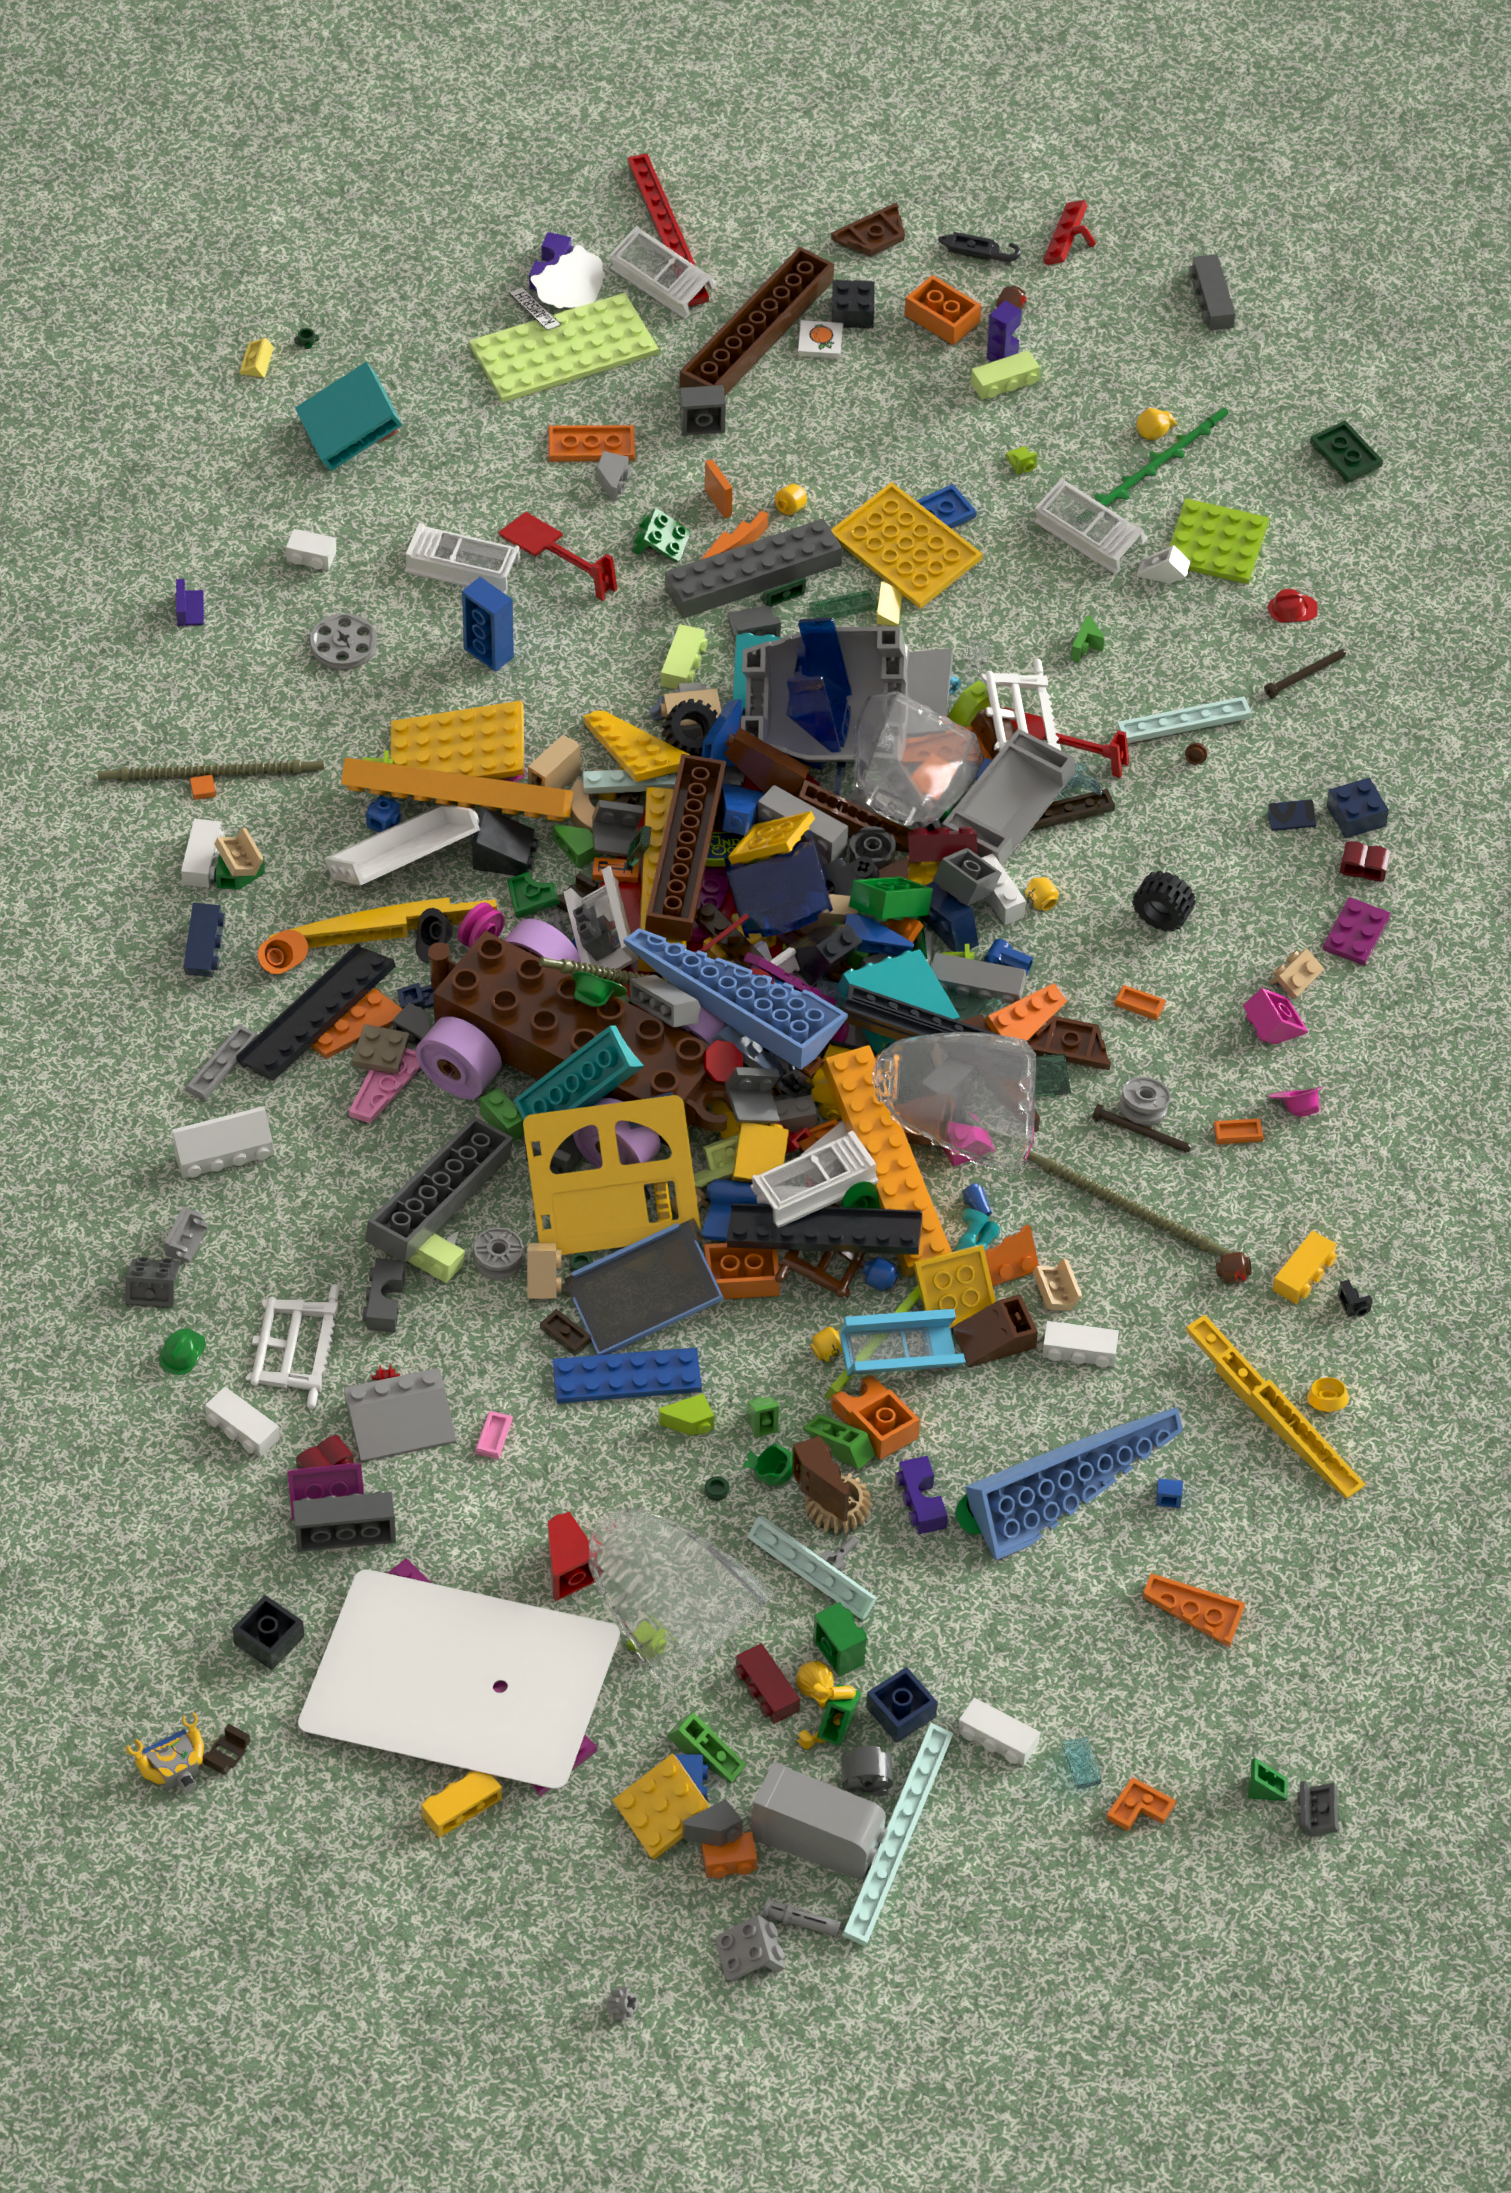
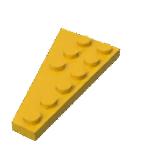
M597 710L591 712V714L583 715L585 726L635 782L678 772L681 754L690 755L604 710Z

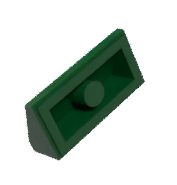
M803 577L765 591L760 596V599L765 606L772 607L804 595L806 579Z

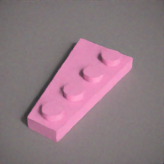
M406 1048L398 1075L370 1070L349 1110V1117L372 1123L421 1069L416 1058V1051Z

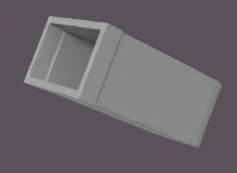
M773 1761L753 1801L751 1832L754 1841L855 1879L864 1877L869 1864L873 1865L878 1854L877 1847L879 1843L883 1844L888 1830L884 1828L886 1814L877 1804L789 1769Z

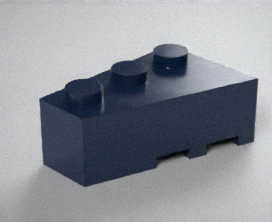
M934 881L925 885L933 888L929 915L922 916L924 921L952 952H965V944H969L970 950L978 946L979 942L973 909L964 903L958 902L957 898L949 892L943 891Z
M193 903L183 966L186 975L213 977L214 970L219 968L218 951L222 947V931L226 918L225 913H222L220 905Z

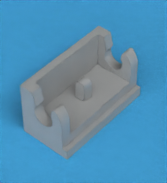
M182 1207L164 1242L166 1256L188 1263L191 1262L209 1227L208 1223L203 1221L205 1215L190 1210L188 1207Z

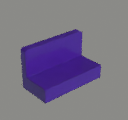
M176 579L177 626L204 625L203 590L186 591L185 579Z

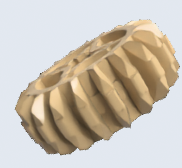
M841 1473V1479L843 1483L846 1482L852 1496L848 1497L850 1510L847 1512V1521L843 1522L806 1495L805 1511L809 1515L811 1522L816 1521L817 1528L824 1525L825 1532H828L831 1528L834 1529L833 1531L836 1535L838 1529H842L846 1534L848 1527L855 1531L857 1524L862 1526L864 1519L868 1518L869 1510L871 1509L870 1493L866 1491L867 1487L865 1484H860L859 1477L852 1479L850 1473L847 1476H842Z

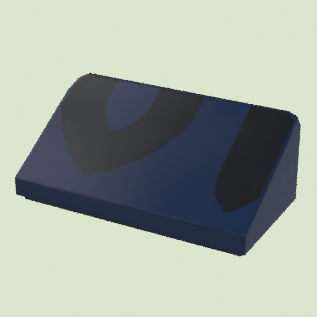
M1312 799L1277 802L1268 805L1267 814L1271 831L1316 827Z

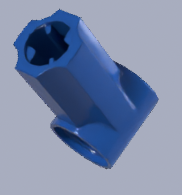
M995 939L984 956V962L1025 969L1027 975L1031 969L1034 957L1012 949L1011 945L1003 939Z

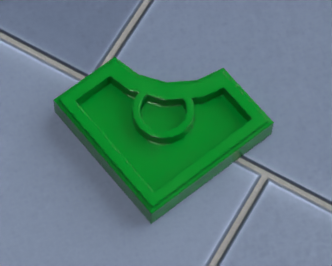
M529 872L507 879L516 918H521L560 904L554 882H536L531 878Z

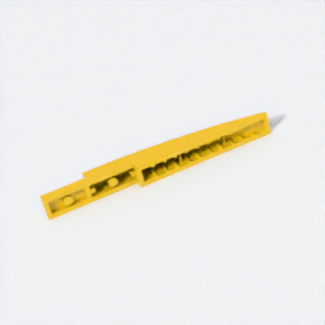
M449 897L423 900L342 915L289 930L301 933L306 938L308 948L408 937L407 930L418 929L419 918L422 912L428 908L439 909L452 925L461 924L464 917L476 905L485 902L490 904L494 910H497L496 899L450 904Z
M1205 1314L1186 1327L1185 1332L1216 1365L1215 1371L1327 1483L1346 1499L1365 1487L1366 1484L1270 1379L1265 1381Z

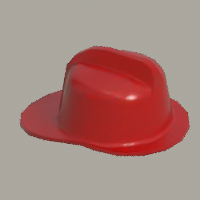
M1283 589L1269 602L1267 609L1271 618L1278 622H1305L1317 617L1318 603L1313 598L1301 595L1294 589Z

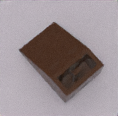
M1021 1294L998 1300L952 1327L968 1367L1035 1349L1037 1346L1038 1331Z
M821 1436L793 1444L792 1473L800 1490L843 1522L847 1521V1512L850 1510L848 1497L851 1496L848 1484L846 1482L843 1483L841 1479L839 1465L832 1461L830 1446L824 1444Z

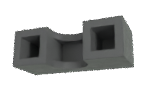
M376 1258L375 1267L370 1268L369 1281H372V1286L367 1287L366 1301H369L368 1307L364 1306L362 1320L367 1322V1330L396 1332L399 1315L398 1300L388 1299L384 1296L392 1292L402 1293L405 1279L404 1262Z

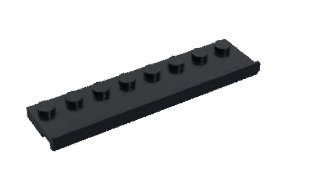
M357 943L236 1055L238 1063L243 1068L246 1066L252 1068L254 1073L274 1081L396 967L394 960L363 948Z
M853 984L849 985L843 1012L848 1014L845 1023L1018 1081L1023 1069L1022 1062L1024 1060L1025 1043Z
M733 1203L727 1235V1247L919 1255L923 1216L921 1210L824 1207L777 1228L773 1222V1208L771 1205Z

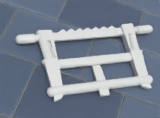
M1040 659L1033 660L1035 675L993 673L992 671H986L985 674L981 673V679L987 685L991 706L986 708V714L993 717L997 738L994 750H999L1000 752L1008 742L1005 738L1002 718L1017 720L1018 729L1028 733L1020 688L1038 691L1047 744L1061 750L1060 744L1056 742L1059 738L1055 735L1057 730L1054 728L1056 726L1053 721L1055 717L1051 714L1053 712L1050 707L1052 703L1049 701L1051 697L1046 691L1048 679L1047 675H1043ZM996 686L1010 687L1015 712L1000 708Z
M333 1284L330 1287L329 1302L277 1300L275 1297H269L268 1301L262 1300L263 1308L266 1310L260 1336H253L252 1345H257L258 1347L253 1371L246 1376V1381H250L253 1386L264 1384L286 1389L289 1386L310 1390L306 1406L310 1410L316 1407L318 1392L322 1391V1373L326 1372L324 1366L328 1364L326 1358L329 1357L327 1351L331 1349L329 1343L332 1342L330 1336L334 1334L332 1330L335 1327L333 1318H336L339 1307L337 1300L340 1287L337 1284ZM275 1312L292 1314L287 1340L270 1337ZM302 1315L323 1317L312 1375L290 1373ZM267 1346L285 1349L280 1372L262 1371Z

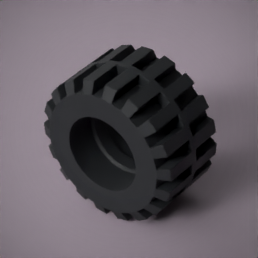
M689 699L687 702L685 700L681 701L672 708L663 722L662 737H666L664 742L692 756L701 757L703 741L715 723L718 712L716 710L712 711L709 703L706 706L703 705V700H698L696 703L694 699ZM693 720L700 724L703 738L690 739L685 736L681 730V721Z
M1157 871L1156 873L1151 872L1145 877L1133 896L1132 904L1135 906V912L1139 914L1138 916L1146 924L1167 932L1169 930L1172 932L1183 926L1196 904L1194 900L1196 897L1192 893L1191 887L1187 886L1184 880L1179 879L1176 875H1171L1169 872Z

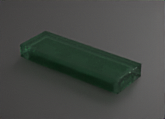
M872 589L811 602L809 603V609L815 623L876 610L878 609V602Z

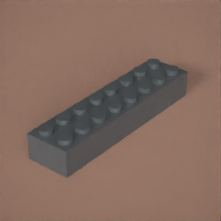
M823 518L666 571L665 590L684 619L800 578L842 565V547Z
M474 1116L368 1220L365 1241L405 1263L510 1158L513 1137Z

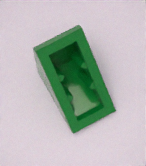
M1257 1758L1251 1759L1248 1776V1799L1287 1801L1288 1778Z

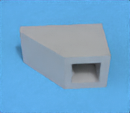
M603 451L597 466V481L610 499L616 501L618 495L624 491V480L629 479L631 466H628L627 456Z

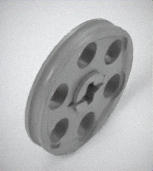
M340 613L328 616L315 625L310 635V646L313 656L324 666L337 670H348L362 666L373 657L377 648V636L374 627L366 619L354 614ZM348 622L350 626L344 628L340 627L339 624ZM322 630L331 632L329 635L319 634ZM367 631L369 634L367 636H359L358 632ZM320 647H328L329 651L320 652L318 649ZM363 647L368 649V651L365 653H359L356 651L358 648ZM342 655L348 657L345 661H339L336 658Z

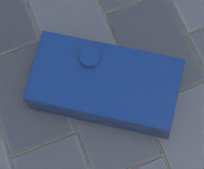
M479 577L462 591L463 647L465 651L496 672L514 658L513 599L482 577Z

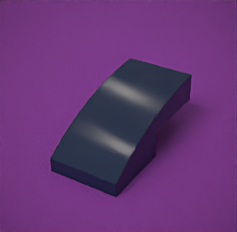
M416 983L397 989L402 1009L409 1002L423 1009L434 1007V990L431 988V985L421 988L420 984Z

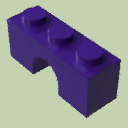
M547 232L541 246V260L547 262H534L529 274V289L537 291L530 280L532 276L541 274L548 265H556L562 255L570 254L573 251L572 237Z
M1005 300L989 315L986 359L990 362L1019 353V339L1012 335L1021 325L1022 310Z
M928 1456L900 1461L899 1472H896L895 1476L898 1486H902L904 1490L902 1492L905 1507L909 1506L911 1511L909 1512L911 1526H916L918 1534L946 1529L948 1515L942 1497H926L921 1494L922 1491L932 1489L934 1486V1473Z

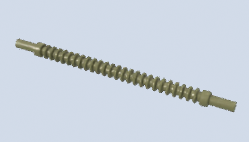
M296 759L293 762L287 760L286 763H283V760H281L280 763H277L275 760L274 763L268 761L266 764L261 761V764L255 761L254 764L242 762L241 765H238V762H236L235 765L231 763L225 765V763H222L221 766L216 763V766H212L210 763L209 766H206V764L199 766L197 764L196 767H193L191 764L190 767L186 765L180 767V765H177L176 768L173 765L167 768L165 765L164 768L158 766L156 769L154 766L151 769H148L147 766H145V769H141V767H138V769H135V767H132V769L121 767V770L98 771V780L121 779V781H129V778H132L135 781V778H139L141 781L142 778L148 780L149 777H152V780L158 777L160 780L161 777L168 779L169 776L174 779V776L180 779L181 776H184V778L191 776L193 778L194 775L199 777L200 775L213 776L214 774L219 777V774H223L225 777L226 774H229V776L236 774L238 776L239 773H242L243 776H245V773H248L251 776L252 773L258 775L261 772L264 775L265 772H268L270 775L271 772L275 774L281 772L283 774L284 771H287L288 774H290V771L297 774L301 773V771L324 770V761L301 762L300 759Z
M541 957L539 959V966L558 969L560 973L573 975L575 972L582 971L615 983L626 984L627 986H630V979L644 977V974L627 972L625 970L621 971L620 969L616 970L615 968L610 969L609 967L604 968V966L599 967L598 965L593 966L592 964L581 962L576 963L574 960L570 961L564 958L555 960Z
M1025 1149L1022 1157L1041 1166L1043 1171L1047 1173L1052 1172L1053 1176L1058 1174L1059 1179L1064 1177V1181L1070 1180V1184L1076 1183V1187L1081 1186L1082 1190L1087 1189L1088 1193L1093 1192L1094 1196L1099 1195L1100 1199L1105 1198V1202L1111 1201V1205L1117 1204V1208L1123 1207V1211L1129 1210V1214L1135 1213V1217L1140 1216L1141 1220L1146 1219V1222H1152L1153 1226L1157 1224L1159 1229L1163 1227L1164 1232L1169 1230L1170 1235L1175 1233L1176 1238L1182 1237V1241L1188 1240V1244L1194 1243V1247L1199 1246V1249L1204 1252L1210 1251L1220 1257L1224 1253H1232L1213 1243L1211 1238L1207 1236L1203 1238L1201 1233L1197 1235L1195 1230L1191 1232L1189 1227L1185 1229L1183 1224L1179 1226L1177 1221L1173 1223L1172 1219L1167 1220L1166 1216L1161 1217V1213L1155 1214V1210L1149 1211V1207L1143 1208V1204L1137 1205V1201L1131 1202V1198L1125 1199V1195L1120 1196L1119 1192L1114 1193L1113 1189L1108 1190L1107 1186L1102 1187L1101 1183L1096 1184V1180L1090 1181V1177L1084 1178V1174L1078 1175V1171L1073 1172V1169H1067L1066 1165L1062 1167L1060 1162L1056 1164V1161L1050 1157L1046 1159L1029 1149Z

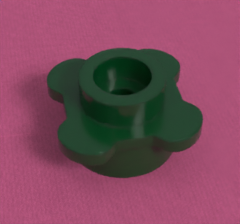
M310 328L299 330L298 337L294 338V343L304 346L305 349H311L312 345L319 341V335L315 334Z

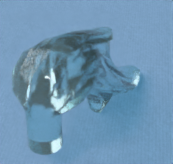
M1086 762L1075 763L1076 773L1068 784L1072 788L1076 786L1092 791L1099 796L1102 795L1097 778L1078 773L1080 771H1087Z

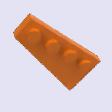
M374 988L310 1047L327 1059L359 1041L364 1024L387 1029L391 1027L392 1020L403 1009Z

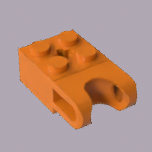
M871 1374L861 1379L860 1392L862 1396L852 1397L844 1391H839L830 1397L831 1409L845 1424L867 1432L876 1454L875 1456L879 1460L919 1438L920 1419L890 1389L887 1390Z

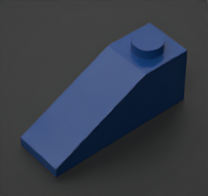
M846 914L844 924H849L863 941L855 951L872 954L883 953L896 957L908 950L912 952L913 943L876 920L860 914Z

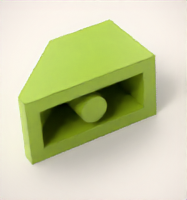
M978 680L965 689L948 714L947 721L956 729L972 726L970 723L978 712L991 707L987 686Z
M702 1393L658 1408V1422L664 1427L690 1436L696 1434L703 1435L714 1429V1414Z

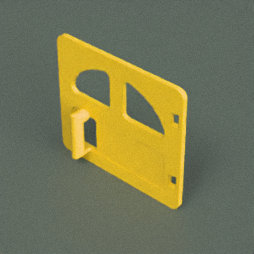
M671 1095L528 1115L524 1119L523 1128L539 1243H557V1250H561V1255L629 1246L676 1223L680 1227L689 1223L694 1236L699 1234L701 1229L685 1108L681 1097ZM621 1120L630 1121L652 1129L668 1143L672 1151L671 1157L666 1160L622 1165L619 1160L615 1130L616 1123ZM588 1125H595L599 1133L602 1167L563 1174L552 1173L550 1170L551 1160L562 1142L579 1129ZM540 1141L541 1155L534 1157L532 1142ZM667 1181H673L675 1184L679 1214L677 1220L672 1219ZM652 1183L654 1186L658 1220L655 1223H650L648 1220L644 1186ZM550 1214L551 1229L544 1230L542 1215Z

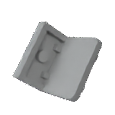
M756 1915L717 1935L715 1941L727 1980L735 1981L762 1966H766L774 1972H780L785 1969L783 1962L784 1952L778 1944L776 1937L778 1936V1931L772 1922Z

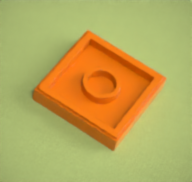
M714 460L705 461V492L724 519L731 517L733 487Z

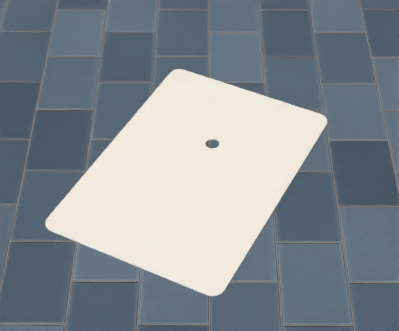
M362 1570L353 1579L300 1714L298 1725L302 1731L558 1789L568 1782L617 1646L620 1630L615 1624L378 1571ZM505 1681L508 1688L505 1692L497 1693L493 1690L494 1683Z

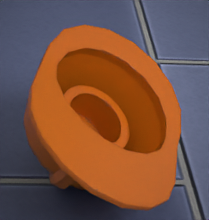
M285 930L267 939L258 949L260 967L271 974H281L300 964L308 953L306 938L295 930Z

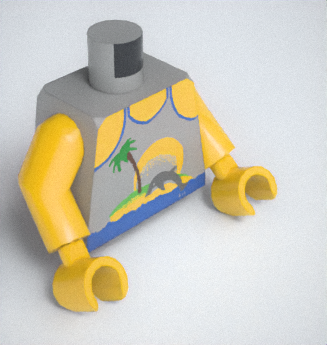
M192 1712L194 1718L192 1724L186 1723L185 1716H182V1724L188 1727V1732L183 1729L143 1749V1744L140 1740H133L137 1746L136 1752L132 1751L129 1745H126V1753L135 1757L134 1762L143 1778L158 1785L163 1784L167 1789L180 1785L184 1793H189L196 1788L197 1783L193 1777L199 1775V1766L203 1763L204 1745L200 1731L195 1727L198 1722V1717L195 1713Z

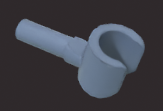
M662 695L659 696L656 706L649 708L653 721L663 718L660 710V704L664 700Z

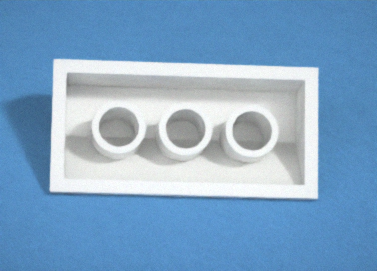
M264 1106L172 1129L175 1158L182 1178H194L202 1173L218 1172L226 1167L241 1166L246 1162L257 1159L264 1160L274 1155L272 1136Z

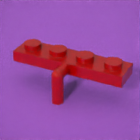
M1085 200L1066 203L1043 258L1046 265L1065 262L1077 234H1082L1089 247H1093L1096 244L1088 228L1085 225H1080L1088 206Z

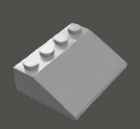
M439 1368L344 1387L345 1405L361 1462L456 1443L446 1391Z

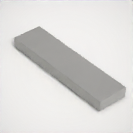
M239 1024L186 1086V1091L206 1101L238 1063L236 1055L258 1034Z

